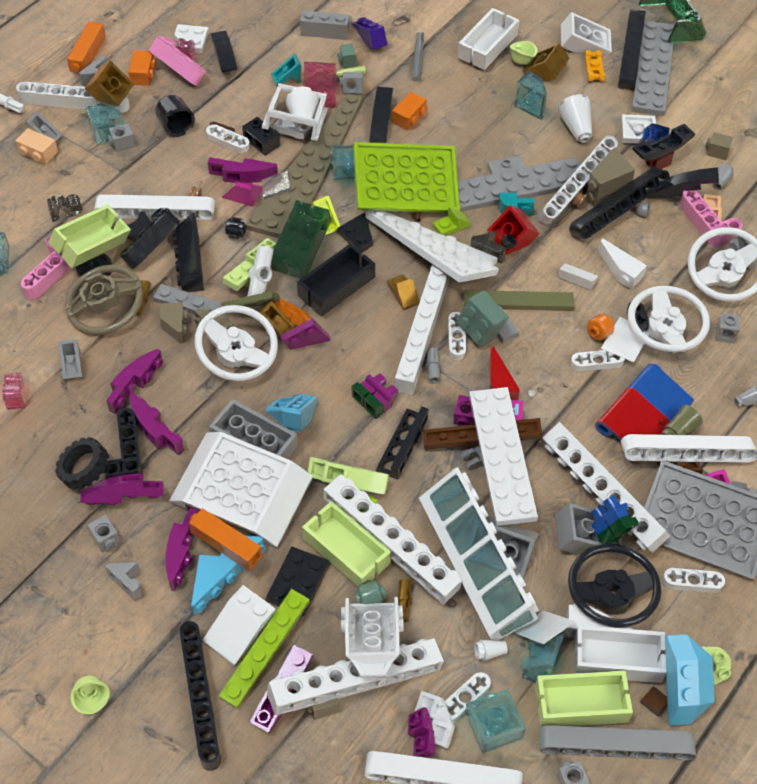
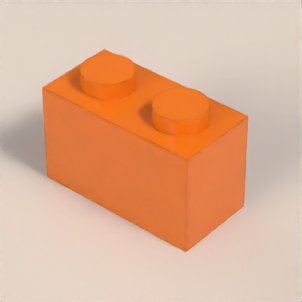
M134 50L128 71L129 79L134 85L150 86L151 79H154V68L157 67V59L154 58L153 53L150 51Z
M409 92L392 110V123L409 131L426 114L428 109L426 107L427 99Z

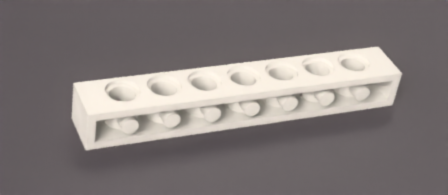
M560 422L543 437L547 443L545 447L552 455L555 452L559 455L557 460L564 467L568 465L572 469L570 473L577 481L581 478L585 482L582 486L590 494L594 492L598 496L595 500L601 506L605 507L603 501L612 496L620 497V504L627 503V512L634 511L632 517H636L640 523L628 534L630 536L634 534L638 538L636 542L643 550L648 548L653 553L670 537L668 532ZM568 444L565 450H561L564 445ZM581 457V460L574 464V460ZM591 470H594L593 475L587 477V473ZM607 484L606 489L599 490L601 485ZM648 525V529L645 532H639L642 526Z
M340 474L324 488L323 499L327 503L331 501L389 549L391 551V559L442 605L461 588L462 579L455 570H450L445 565V562L440 557L434 556L424 543H419L409 530L403 529L394 517L387 515L381 505L371 501L366 492L356 488L351 479L345 478ZM349 496V497H352V499H349V500H348V499H345L344 497ZM364 509V510H366L367 512H364V513H363V512H360V511H358V510ZM379 522V523H381L382 525L377 526V525H374L373 523ZM394 535V536H396L397 538H396V539H391V538H389L388 536ZM408 548L411 549L412 552H405L403 549ZM419 562H425L428 565L421 566ZM439 575L442 576L443 579L438 580L434 578V576Z
M434 638L430 640L421 639L411 645H399L400 655L394 661L400 665L392 663L385 676L356 677L351 673L356 672L359 674L351 660H341L328 667L319 666L309 672L299 671L290 677L274 678L269 682L267 694L274 715L277 716L321 704L335 698H343L440 671L444 660ZM412 656H417L420 660H416ZM330 678H336L339 682H333ZM314 683L318 685V688H313L309 684ZM289 689H294V690H296L298 693L293 694V693H290L288 690H289Z

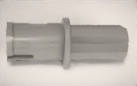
M431 347L427 350L428 362L426 368L429 373V382L436 384L441 381L439 369L441 363L439 362L438 349Z

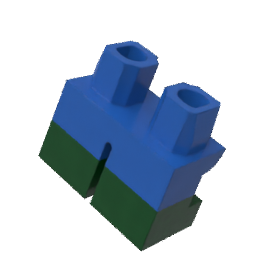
M615 496L603 501L608 511L605 510L603 505L591 511L596 520L591 526L601 544L617 542L640 524L636 517L631 518L626 510L628 507L627 503L620 504Z

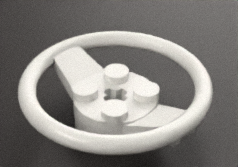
M730 227L716 228L700 236L692 245L688 255L689 274L697 288L711 298L728 302L740 301L757 292V281L748 290L737 294L719 293L707 286L719 285L726 288L736 286L740 282L746 268L757 259V239L748 232ZM718 235H735L751 243L738 251L730 248L715 253L711 257L708 267L696 272V254L701 245L708 239Z
M656 286L640 292L632 300L628 309V322L636 337L646 345L660 351L672 353L686 352V350L699 345L707 336L710 328V317L704 304L692 293L678 287ZM667 293L686 298L697 307L701 314V331L689 342H685L683 337L686 319L680 313L679 308L671 306ZM651 295L652 312L647 326L648 337L637 325L635 312L638 304Z
M229 305L211 311L202 319L195 333V349L202 364L216 376L232 381H245L260 376L272 365L277 355L278 340L273 326L262 314L249 307ZM227 313H242L255 318L264 326L269 335V354L254 347L255 340L246 331L236 327H230L227 330L213 319ZM203 333L216 347L218 360L224 366L229 368L250 366L257 369L246 373H230L216 367L207 358L203 350Z

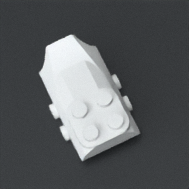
M394 597V603L350 604L349 598H346L345 607H341V633H345L346 656L354 664L360 676H385L393 661L400 655L399 632H403V608L398 606V597Z

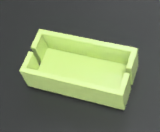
M107 204L55 228L48 243L58 254L62 253L61 257L71 268H74L125 243L131 229L120 218L112 230L118 215Z
M332 501L318 512L319 522L318 517L315 515L302 526L303 539L324 558L329 560L332 565L356 586L372 581L375 578V573L379 575L391 563V551Z
M626 671L537 676L535 691L537 705H539L540 727L546 725L586 726L629 723L633 710L630 694H627L629 688Z

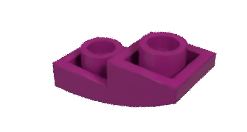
M423 707L409 714L408 735L414 737L413 756L428 758L435 754V738L427 708Z

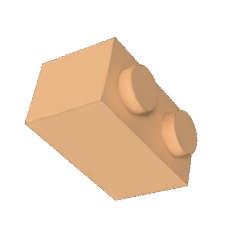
M29 128L16 140L19 153L37 162L47 164L58 153L54 139Z

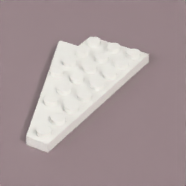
M386 211L366 212L365 217L459 283L498 274L499 268L494 266L497 263V257L458 242L453 236L441 235L420 226L417 222H410Z

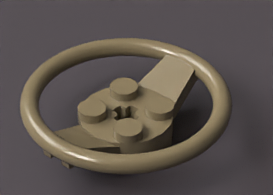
M104 265L89 270L77 279L67 295L65 307L69 321L78 330L93 335L107 334L122 328L134 318L141 307L143 300L142 283L133 271L119 265ZM117 272L129 278H112L102 273ZM80 288V293L75 297L77 291ZM136 293L135 301L130 311L114 324L105 327H90L77 319V317L88 310H92L95 314L107 311L119 304V297Z

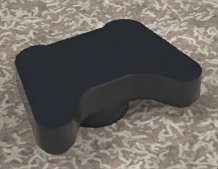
M139 212L138 219L127 224L131 229L127 237L128 239L133 241L150 223L145 212Z

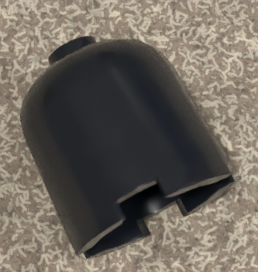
M167 95L158 101L155 108L156 116L167 133L173 137L185 135L190 127L193 128L195 116L182 98L177 95Z

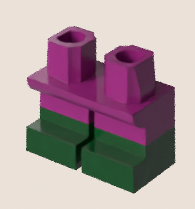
M381 373L374 377L369 374L362 383L356 382L352 385V397L375 419L392 407V400L398 396V389L394 385H390L386 389L383 387L386 384V379Z

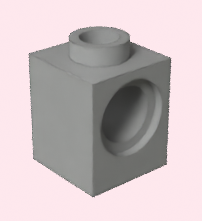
M362 72L343 73V77H340V87H343V93L362 94ZM353 80L356 84L349 85L347 82Z
M129 123L109 128L110 135L108 140L110 146H114L115 151L135 147Z
M720 314L716 326V341L735 343L739 332V315Z
M106 515L87 524L90 535L101 552L110 550L120 543L117 531Z
M568 761L560 765L556 775L560 784H590L580 761L575 763ZM567 776H575L578 782L569 781Z

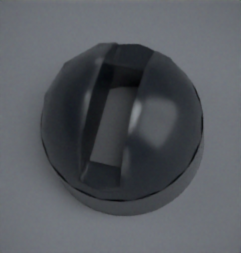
M506 234L502 238L501 244L504 249L509 250L517 245V241L513 235Z

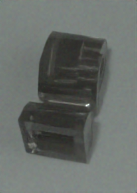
M75 194L68 195L66 198L62 195L60 197L52 196L47 199L52 222L60 218L59 212L62 210L69 216H76L83 210L80 198Z

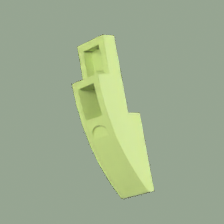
M268 238L245 255V261L223 277L222 283L236 291L243 286L248 288L251 281L249 270L254 267L258 246L273 248V261L281 250V245Z
M310 457L307 471L313 478L331 483L342 474L345 478L351 479L359 490L379 494L386 493L389 474L316 457Z

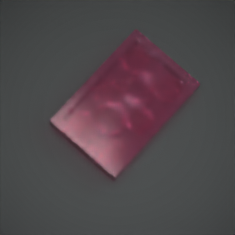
M304 62L303 87H309L311 91L327 94L325 107L335 108L336 63Z

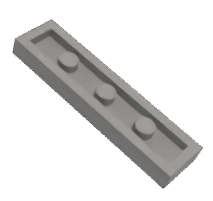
M163 284L160 285L153 296L154 302L160 304L183 302L184 310L195 314L196 309L213 311L222 307L221 302Z

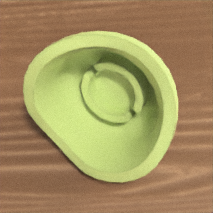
M529 41L516 42L509 47L511 58L520 65L529 64L537 54V47Z
M83 676L78 679L71 691V703L75 710L82 714L90 715L97 713L106 705L110 696V689L106 683L96 676Z

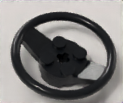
M601 544L591 547L575 559L569 571L568 586L574 603L587 617L602 625L610 627L637 625L649 618L659 605L661 599L659 575L651 562L632 548L618 544ZM604 552L627 555L639 562L647 571L628 576L624 570H605L597 573L594 581L577 582V574L581 565L590 557ZM653 590L651 601L646 609L630 618H609L595 612L586 604H594L596 608L598 606L606 611V614L617 615L626 611L632 599Z

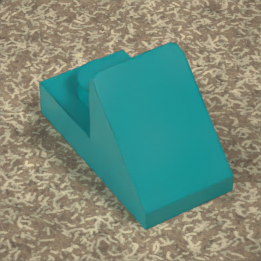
M294 53L271 73L277 86L278 83L284 84L291 77L300 82L301 63Z

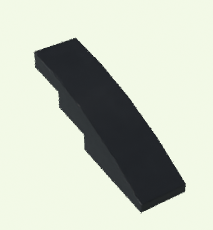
M227 32L211 33L221 73L237 70Z
M377 86L369 143H386L393 88Z
M718 167L698 169L671 176L666 185L648 196V198L682 197L683 191L701 190V184L719 183Z

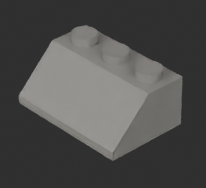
M303 10L300 19L301 36L347 40L352 17L346 14Z
M479 516L475 521L467 551L488 535ZM486 517L487 522H492L498 532L495 534L497 541L502 539L507 549L504 552L506 558L511 556L516 566L513 571L516 575L520 574L524 578L539 533L513 524L496 526L495 518ZM492 540L468 557L503 571L507 569Z

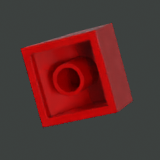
M512 205L487 229L506 255L527 247L540 234L525 213ZM506 234L513 235L517 241V245L509 250L504 249L501 244V240Z

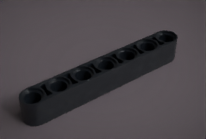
M630 9L618 87L634 89L646 11Z
M650 168L574 220L569 227L571 235L583 239L591 237L666 185L670 178L669 172L663 169Z
M186 621L180 627V638L198 755L202 767L205 770L213 771L219 767L221 756L202 640L198 624L193 621ZM189 632L195 633L193 636H186ZM193 651L198 652L195 656H189ZM196 671L202 672L199 676H192ZM199 691L205 692V694L201 697L195 696V694ZM201 712H208L206 717H198ZM204 733L212 734L207 739L201 738ZM208 754L215 755L212 760L204 759Z

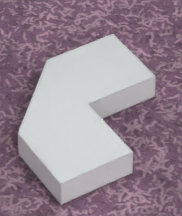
M421 691L415 711L423 707L427 708L430 718L433 719L432 726L435 744L449 748L455 725L446 703L441 697Z

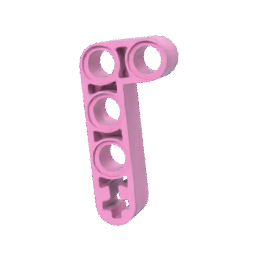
M157 35L149 51L187 81L198 86L206 71L177 49V44L174 41Z
M696 190L683 191L680 208L702 235L716 228L730 227L742 229L743 224L739 219L731 218L722 222ZM718 235L708 239L707 242L713 247H721L729 244L735 235Z
M51 235L46 239L50 255L21 280L24 296L28 300L39 298L71 269L61 257L62 253L58 254L48 243Z

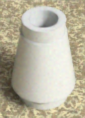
M480 639L479 642L474 644V653L477 660L486 661L507 654L508 651L505 641Z

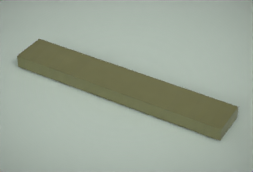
M464 290V307L469 298L484 290ZM486 291L502 309L574 311L573 292Z

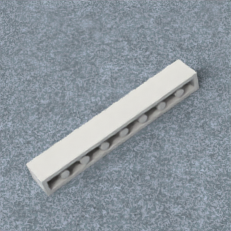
M433 264L395 376V387L398 389V392L409 395L414 394L449 283V275Z

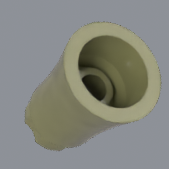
M682 405L673 419L664 427L660 435H688L703 424V419L693 407Z

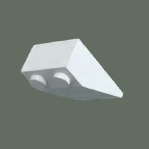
M571 12L561 24V46L574 53H585V50H602V54H611V30Z
M242 585L229 599L202 641L233 666H236L250 651L275 614L276 609Z

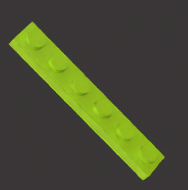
M293 589L290 590L220 693L219 698L237 710L239 709L310 603L308 598Z

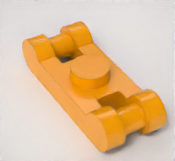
M585 50L584 58L587 81L599 80V82H604L605 72L602 63V50Z

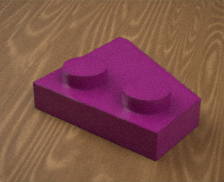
M313 318L281 335L282 342L290 349L331 340L329 334Z

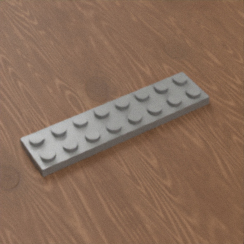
M644 21L632 112L665 115L675 25Z
M574 157L458 181L460 211L497 205L499 192L517 193V198H530L558 192L579 168L580 164L577 158Z

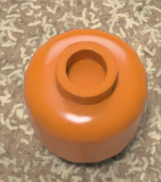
M598 314L587 323L588 334L597 341L607 338L613 333L615 328L614 321L606 314Z

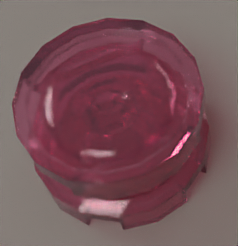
M179 38L177 41L179 44L176 48L192 60L195 51L194 41H186L183 38Z

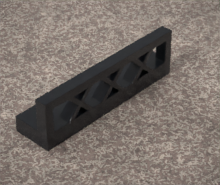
M421 406L419 412L406 409L376 468V472L389 474V477L399 479L428 420V408ZM408 416L415 418L411 425L407 422ZM408 431L406 438L401 440L399 434ZM400 446L398 454L393 455L392 448ZM393 461L391 470L383 468L385 463Z

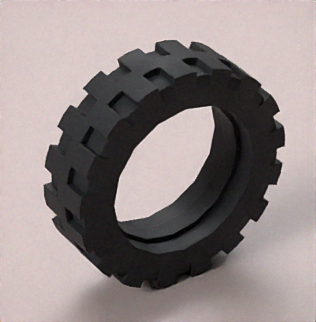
M92 437L87 439L80 438V441L72 442V445L70 447L67 446L64 449V453L60 454V459L56 462L57 468L55 473L68 488L77 490V488L80 490L84 489L85 486H91L92 482L97 481L101 473L105 472V466H108L109 462L107 460L109 454L96 439ZM93 453L92 460L84 470L71 474L72 468L79 458L85 454Z

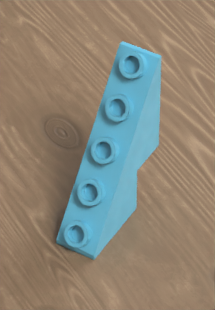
M246 536L261 546L262 553L265 551L266 547L264 546L263 537ZM222 553L220 556L199 555L191 603L193 615L201 613L211 599L217 598L222 589L227 584H231L236 579L238 573L246 569Z

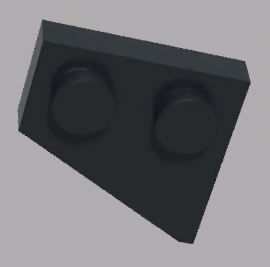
M365 213L337 228V233L348 244L351 243L361 252L373 246Z

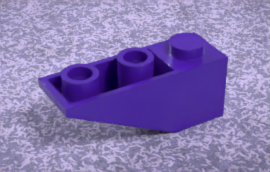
M366 17L359 18L356 22L352 23L367 47L374 50L387 46L384 26Z

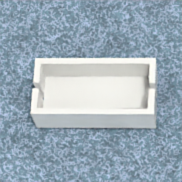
M492 8L459 42L458 58L468 63L473 62L472 65L485 70L518 35L519 20L506 15L505 28H503L505 13Z
M578 625L574 636V674L626 671L627 681L662 683L666 675V654H664L665 632Z

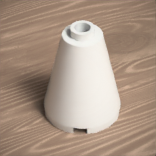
M301 86L292 89V92L288 93L286 97L289 113L314 119L319 105L318 94L311 91L309 87ZM294 122L296 129L305 132L312 127Z
M582 94L567 97L563 100L564 103L562 105H558V113L576 141L586 143L592 137L590 100L588 96L582 97Z

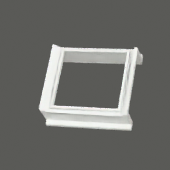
M278 83L262 128L268 130L273 117L313 126L311 140L318 141L328 109L325 107L327 94L316 92L321 100L314 119L276 110L281 90L292 92V89L296 88Z

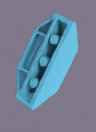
M300 393L294 397H285L275 400L267 406L266 412L283 427H288V430L300 432V430H303L310 424L318 397Z
M686 634L665 635L668 725L692 724L715 702L713 657Z

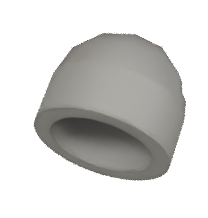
M650 203L639 204L636 209L637 214L642 217H648Z

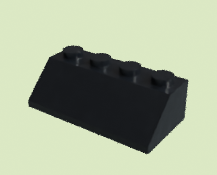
M191 213L176 227V234H173L174 245L178 247L174 248L175 258L179 259V261L175 262L176 271L180 272V275H177V284L182 287V291L197 292L204 291L196 214Z

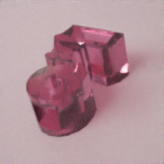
M21 372L5 374V384H3L4 389L2 391L7 410L25 408L21 391H24Z

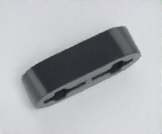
M640 302L636 308L638 313L635 312V319L641 331L644 332L647 329L649 319L644 305ZM630 303L628 304L627 311H626L627 317H628V309H629Z

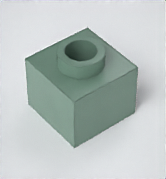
M353 44L340 45V52L337 53L338 61L342 62L343 68L355 67L356 54Z

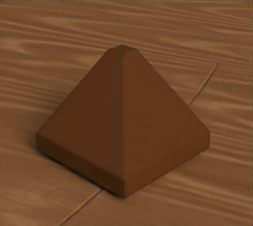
M654 686L640 701L641 704L656 716H659L668 705L667 696Z

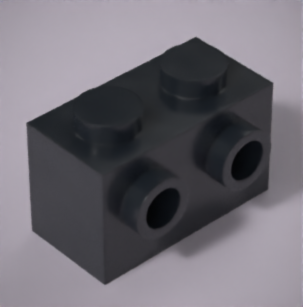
M256 117L242 126L243 136L248 138L249 143L266 156L280 146V134L270 126L268 130L263 129V121Z

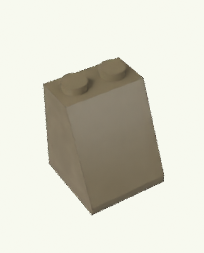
M616 147L606 155L590 174L586 195H588V202L592 203L594 207L633 181L635 169Z

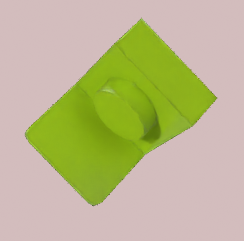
M452 207L448 208L447 217L433 222L435 231L444 236H449L472 225L462 211Z

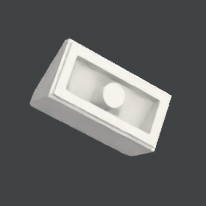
M566 263L559 269L558 274L559 278L592 290L598 279L597 275Z

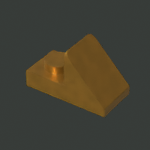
M403 274L387 280L388 287L403 310L419 305L420 301L412 278L406 279Z
M269 301L259 312L268 319L280 339L282 334L296 327L272 301Z

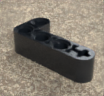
M159 208L151 216L152 221L120 253L119 256L131 269L136 268L179 225V219L169 208Z
M130 408L121 409L117 414L121 458L109 460L108 466H105L106 470L103 473L105 479L119 475L143 473L138 426L135 413Z

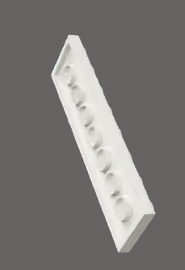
M508 387L469 391L496 526L537 521L538 515Z

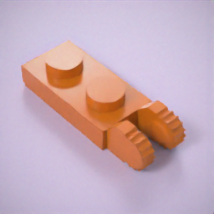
M280 298L279 302L274 303L288 319H291L294 325L299 326L311 319L310 315L282 298Z

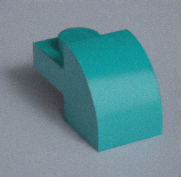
M499 192L498 209L502 214L512 205L521 209L525 215H533L535 199L517 198V193Z

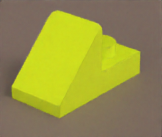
M329 195L311 202L317 216L313 219L316 223L321 224L324 234L327 235L336 231L340 227V223Z

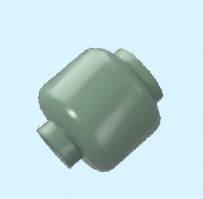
M376 580L360 584L358 590L355 591L358 604L384 603L383 598L387 597L384 585L380 586Z

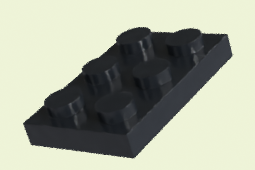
M291 546L265 598L266 602L280 607L290 590L293 589L310 600V603L301 615L305 616L328 569L329 560Z

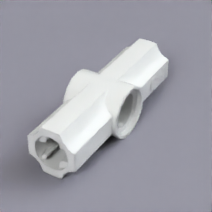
M258 246L254 267L249 270L251 281L247 297L265 293L267 282L272 278L270 266L274 252L273 248Z

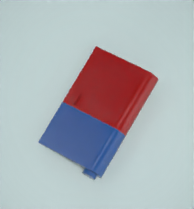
M650 363L595 423V427L602 435L609 437L613 434L620 441L624 436L631 434L660 435L681 406L690 405L694 399L672 380L660 366Z

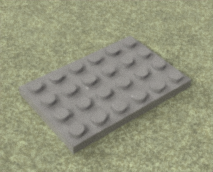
M662 460L644 507L670 535L660 546L754 581L757 574V494ZM648 525L642 526L639 532H645L648 529Z

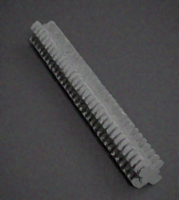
M417 32L412 73L413 81L421 80L424 32Z

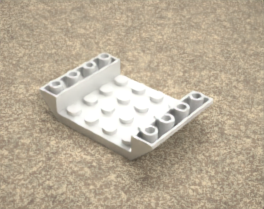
M208 432L205 434L169 501L187 510L189 506L197 510L203 508L225 522L254 533L258 537H263L264 543L277 548L313 476L291 460L225 433Z

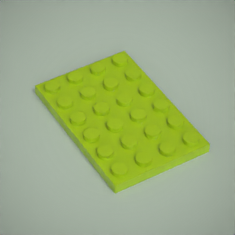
M353 143L357 210L448 213V208L452 207L460 211L455 146Z

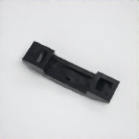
M682 124L673 128L670 135L650 144L646 141L634 146L632 150L643 160L659 159L681 148L695 136V133L686 124Z

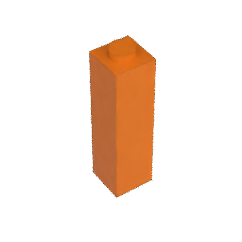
M88 21L67 58L70 71L79 73L91 64L106 37L103 24Z
M202 508L190 518L189 526L192 534L249 572L263 557L260 545Z

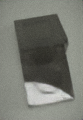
M496 232L477 235L471 238L470 247L497 257V262L501 264L505 260L506 247L495 243Z

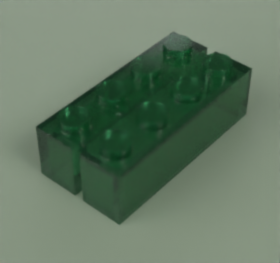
M296 200L275 245L271 261L272 270L287 274L289 271L290 276L299 279L308 274L332 221L328 209L315 205L312 208L311 204Z

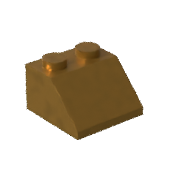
M560 43L537 52L536 56L527 64L522 72L543 82L550 79L555 80L559 76V72L566 67V63L570 58Z
M110 60L98 69L84 89L97 101L119 106L134 83Z

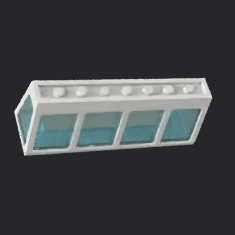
M455 468L420 496L419 499L456 572L460 575L462 584L489 637L493 641H498L538 620L536 612L539 609L531 593H525L523 587L526 584L521 575L516 576L513 571L516 566L511 556L506 558L504 552L507 549L502 539L497 541L495 534L498 532L492 522H487L486 517H488L484 506L479 507L476 502L479 500V497L472 487L465 472L461 474L459 468Z

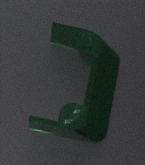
M688 0L639 1V6L665 4L677 18L668 38V43L704 39L707 32L702 18Z

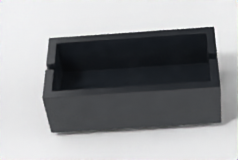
M350 243L297 281L298 296L308 305L311 303V307L323 316L375 278V262L365 254L362 255V252Z

